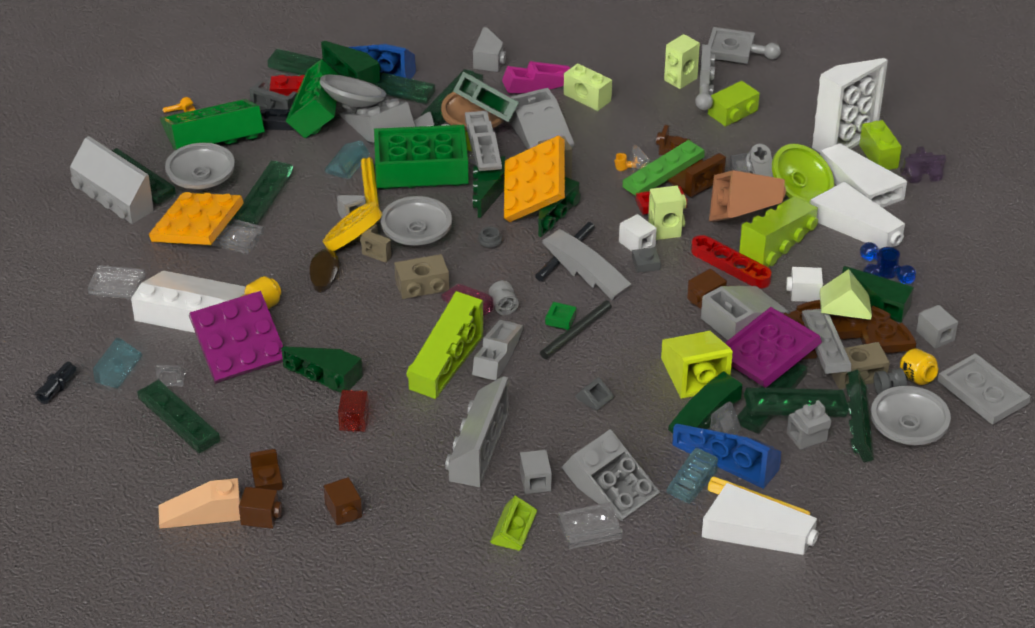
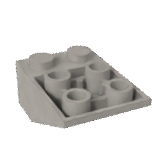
M549 88L511 97L520 103L509 123L527 149L537 146L538 141L552 139L558 135L565 136L570 146H574L557 99Z
M385 97L378 104L368 107H355V109H347V111L340 113L341 117L369 142H374V128L415 127L408 102L399 101V99L389 100L388 97Z
M721 286L702 297L701 319L729 340L770 307L783 314L785 312L789 314V311L757 286Z
M611 429L573 454L562 466V469L579 490L621 521L660 493Z

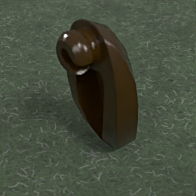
M322 249L311 260L310 279L314 289L318 292H323L331 286L338 271V257L332 250Z

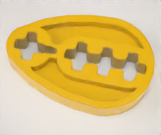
M370 202L356 208L340 220L329 231L322 242L327 249L332 251L346 245L368 230L381 218L382 212L376 202Z

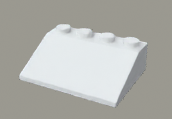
M881 58L837 65L821 74L813 133V149L821 153V150L839 143L852 149L860 143L862 124L879 121L888 63L887 59Z
M161 271L142 282L132 296L134 320L195 333L189 318L190 312L245 296V286Z

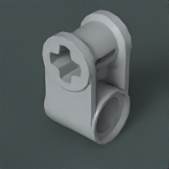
M764 144L754 145L745 159L748 173L774 177L770 149Z

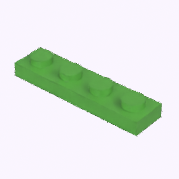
M687 140L623 180V188L635 196L636 193L650 191V189L656 188L704 158L705 150Z

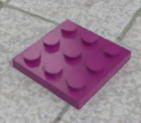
M261 291L189 313L190 321L215 384L283 362L281 350L283 345Z
M772 307L768 308L725 342L733 351L731 366L765 388L822 343L820 335Z

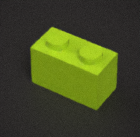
M739 81L711 95L713 104L708 109V115L726 127L758 111L760 93L745 82Z
M880 120L862 124L859 146L867 158L887 170L898 168L902 146L885 122Z

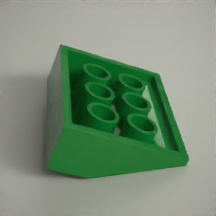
M247 99L160 118L161 124L175 151L183 146L194 143L215 144L224 141V144L237 142V138L245 136L246 139L259 137L258 133L265 132L259 105Z
M464 125L374 128L377 188L390 189L393 187L413 188L416 186L436 187L439 185L459 186L469 184Z

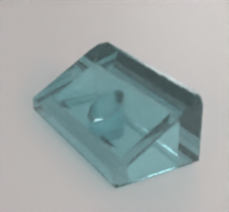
M360 140L345 144L324 171L331 175L349 179L361 166L362 158L369 156V151Z
M116 338L93 368L95 382L118 389L142 357V353L124 340Z

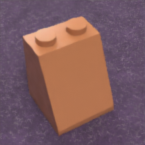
M735 170L714 175L709 221L716 222L782 203L786 194L785 179Z

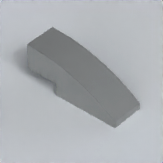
M499 320L484 337L483 347L474 356L472 375L496 381L514 352L522 333L523 325Z

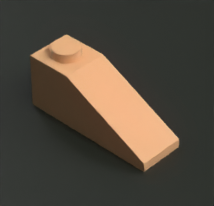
M238 478L209 481L160 504L159 528L239 521V504L241 499Z

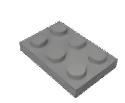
M976 353L938 375V382L992 425L1030 403L1031 396Z

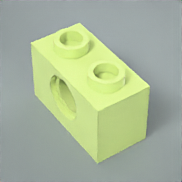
M683 34L666 44L664 81L681 89L697 79L700 49L698 41Z
M577 63L564 73V95L599 111L611 102L612 79Z
M678 185L650 189L648 222L656 227V240L681 237L682 227H685L683 209L686 208V198L684 194L681 195Z

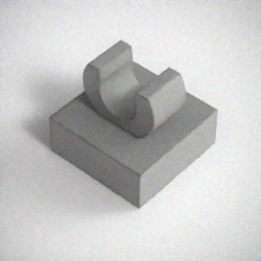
M819 400L816 401V404L810 406L806 404L802 409L795 411L794 419L807 435L830 428L831 419L825 413V407Z

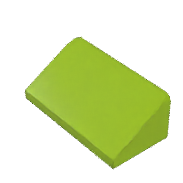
M515 495L505 505L490 543L520 551L537 509Z

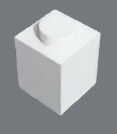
M636 214L620 223L619 242L631 251L653 248L656 246V227Z
M792 267L791 277L787 276L786 291H790L791 301L810 302L820 300L819 292L823 286L822 268Z

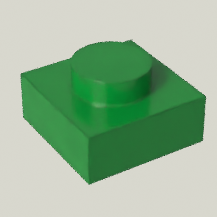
M553 302L545 317V325L568 330L576 316L577 307Z

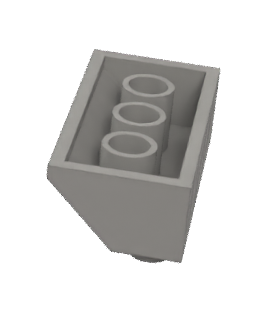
M90 136L86 137L70 166L71 182L74 187L82 190L90 198L97 200L105 208H109L120 218L125 219L131 224L154 212L149 175Z
M503 376L478 390L475 399L470 400L468 416L463 418L461 422L460 436H455L453 442V453L448 454L446 458L445 469L449 470L450 482L475 487L481 486L508 416V377Z

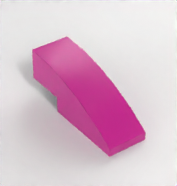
M533 61L529 62L527 68L507 66L502 82L508 93H528L544 88L551 90L564 86V73L570 67Z

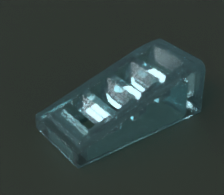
M695 448L668 486L666 493L690 504L717 472L718 458L699 448ZM680 485L690 488V491L680 487Z

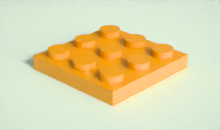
M558 135L505 160L504 219L508 222H512L565 198V139Z
M182 193L149 233L151 242L212 245L244 204L242 196Z

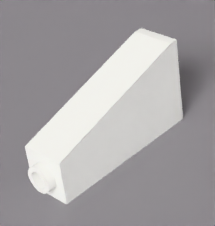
M840 143L821 150L820 156L829 165L836 185L845 182L882 208L904 200L907 181L904 178Z
M845 182L810 201V204L818 207V223L884 251L899 245L904 238V222Z
M726 483L703 517L702 537L804 555L809 545L812 547L815 545L819 531L816 530L817 518Z

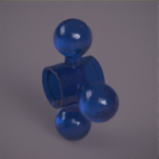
M866 242L861 246L860 255L864 260L877 261V264L865 266L863 272L886 279H892L897 275L898 280L903 284H910L915 280L916 271L912 266L899 265L900 252L897 249L883 247L879 250L878 246L873 242Z

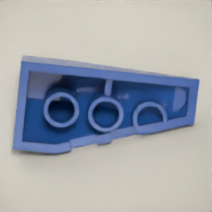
M388 44L348 47L368 53L379 62L381 67L380 81L406 87L416 73L415 54L406 48Z
M676 424L673 428V446L762 489L767 486L780 470L782 451L759 440Z

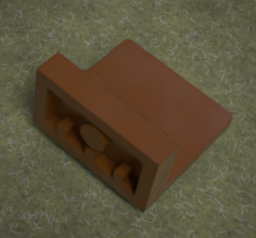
M718 153L705 161L701 159L667 181L674 186H680L684 193L692 197L712 186L714 175L725 173L726 157Z

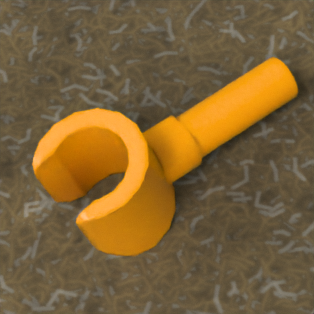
M184 97L179 104L164 107L163 112L167 113L182 109L184 112L195 110V107L192 105L193 101L191 98Z
M624 153L616 154V160H614L618 171H624L627 168L642 169L646 166L627 161V155Z

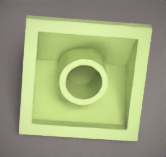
M849 269L820 288L821 313L871 320L872 312L869 295Z

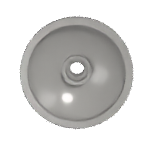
M324 75L320 79L322 88L334 100L341 102L342 106L347 109L375 105L382 102L386 96V92L380 87L356 78L341 75Z
M194 143L183 146L174 151L165 163V171L169 180L180 187L191 190H204L218 186L226 181L235 169L232 153L225 147L213 143Z
M411 196L396 200L384 209L381 216L383 232L390 239L409 246H422L436 242L448 233L452 225V215L448 207L436 199L423 196Z
M897 386L884 390L877 395L871 407V419L875 427L889 439L906 445H923L940 439L950 426L951 414L947 404L933 392L920 387Z

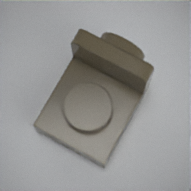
M374 224L361 234L360 243L362 244L363 255L386 263L391 259V239L378 235L377 224Z

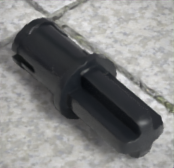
M67 361L55 374L48 375L47 381L35 392L36 399L43 404L49 403L56 393L65 389V383L77 371L76 366Z

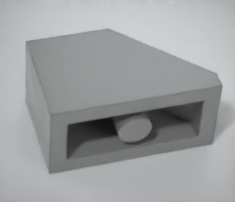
M483 27L473 50V69L499 72L501 64H505L506 51H503V42L488 28Z

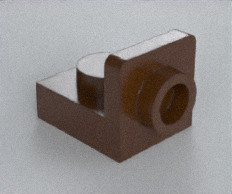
M664 125L662 132H658L656 138V145L659 146V155L663 156L687 140L691 141V139L670 136L669 125Z
M276 449L250 453L251 471L255 488L283 490Z

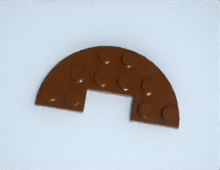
M820 300L800 304L795 311L789 314L785 312L784 315L805 326L802 320V311L821 309ZM875 306L871 308V320L829 314L840 339L861 338L863 345L879 342L884 353L905 352L916 348L917 343L908 328L903 323L898 324L890 318L891 314ZM813 349L801 360L817 358L816 350Z

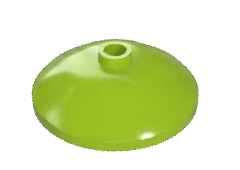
M788 144L781 147L775 153L772 159V173L774 178L785 179L784 186L786 187L785 195L792 198L795 196L810 203L811 199L834 187V178L829 165L813 149L801 144Z

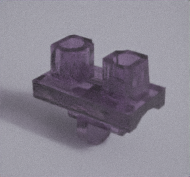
M923 146L917 147L916 153L909 154V157L904 158L903 167L900 168L901 175H906L909 183L920 182L923 177L922 174L927 173L932 182L941 181L944 175L943 167L946 162L945 154L933 155L932 152H925Z

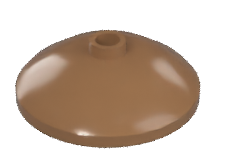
M455 92L446 96L441 105V113L445 121L450 125H464L465 131H467L465 112L487 111ZM487 111L492 128H495L504 121L502 118Z

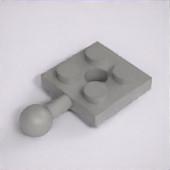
M713 27L708 45H711V54H715V60L748 64L751 53L765 54L770 60L777 59L781 54V48L776 43H769L766 46L753 44L755 40V33Z
M702 45L699 94L695 99V104L700 110H708L713 104L711 95H713L715 54H711V45Z

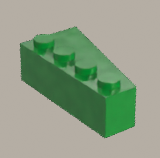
M322 59L307 69L286 119V122L304 138L312 133L314 135L318 133L322 126L335 116L337 101L322 88L320 79L324 75L339 74Z

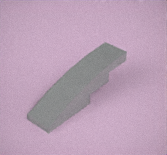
M465 112V123L478 170L502 169L496 135L493 132L491 121H489L488 112Z
M561 229L542 241L573 276L579 273L592 288L598 285L611 300L617 298L631 286V283L597 252Z

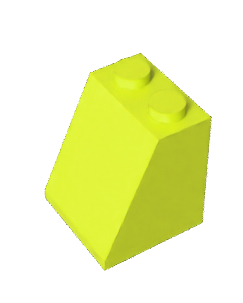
M711 331L662 340L661 359L681 399L695 396L707 383L723 371L731 375L733 351Z

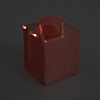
M342 390L338 409L340 431L365 432L369 412L368 391Z

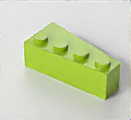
M794 196L779 204L776 210H767L764 217L759 215L754 217L753 223H743L739 253L766 267L773 266L777 259L783 254H787L794 244L800 242L810 230L813 231L818 223V207Z
M458 291L455 292L414 362L408 367L406 376L409 381V390L434 399L439 396L483 338V300Z

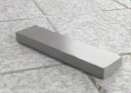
M821 309L802 311V320L805 327L820 335L822 343L815 350L825 374L851 371V362L830 315L821 313Z

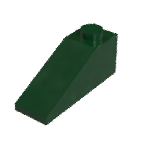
M328 41L321 42L322 60L341 76L356 78L371 84L380 81V64L368 53Z

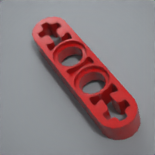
M699 235L692 239L691 252L695 257L751 286H757L759 289L766 288L771 284L772 272L768 267L708 236ZM724 255L726 258H718L716 256ZM736 265H743V266H745L746 268H737V267H735V266H736Z

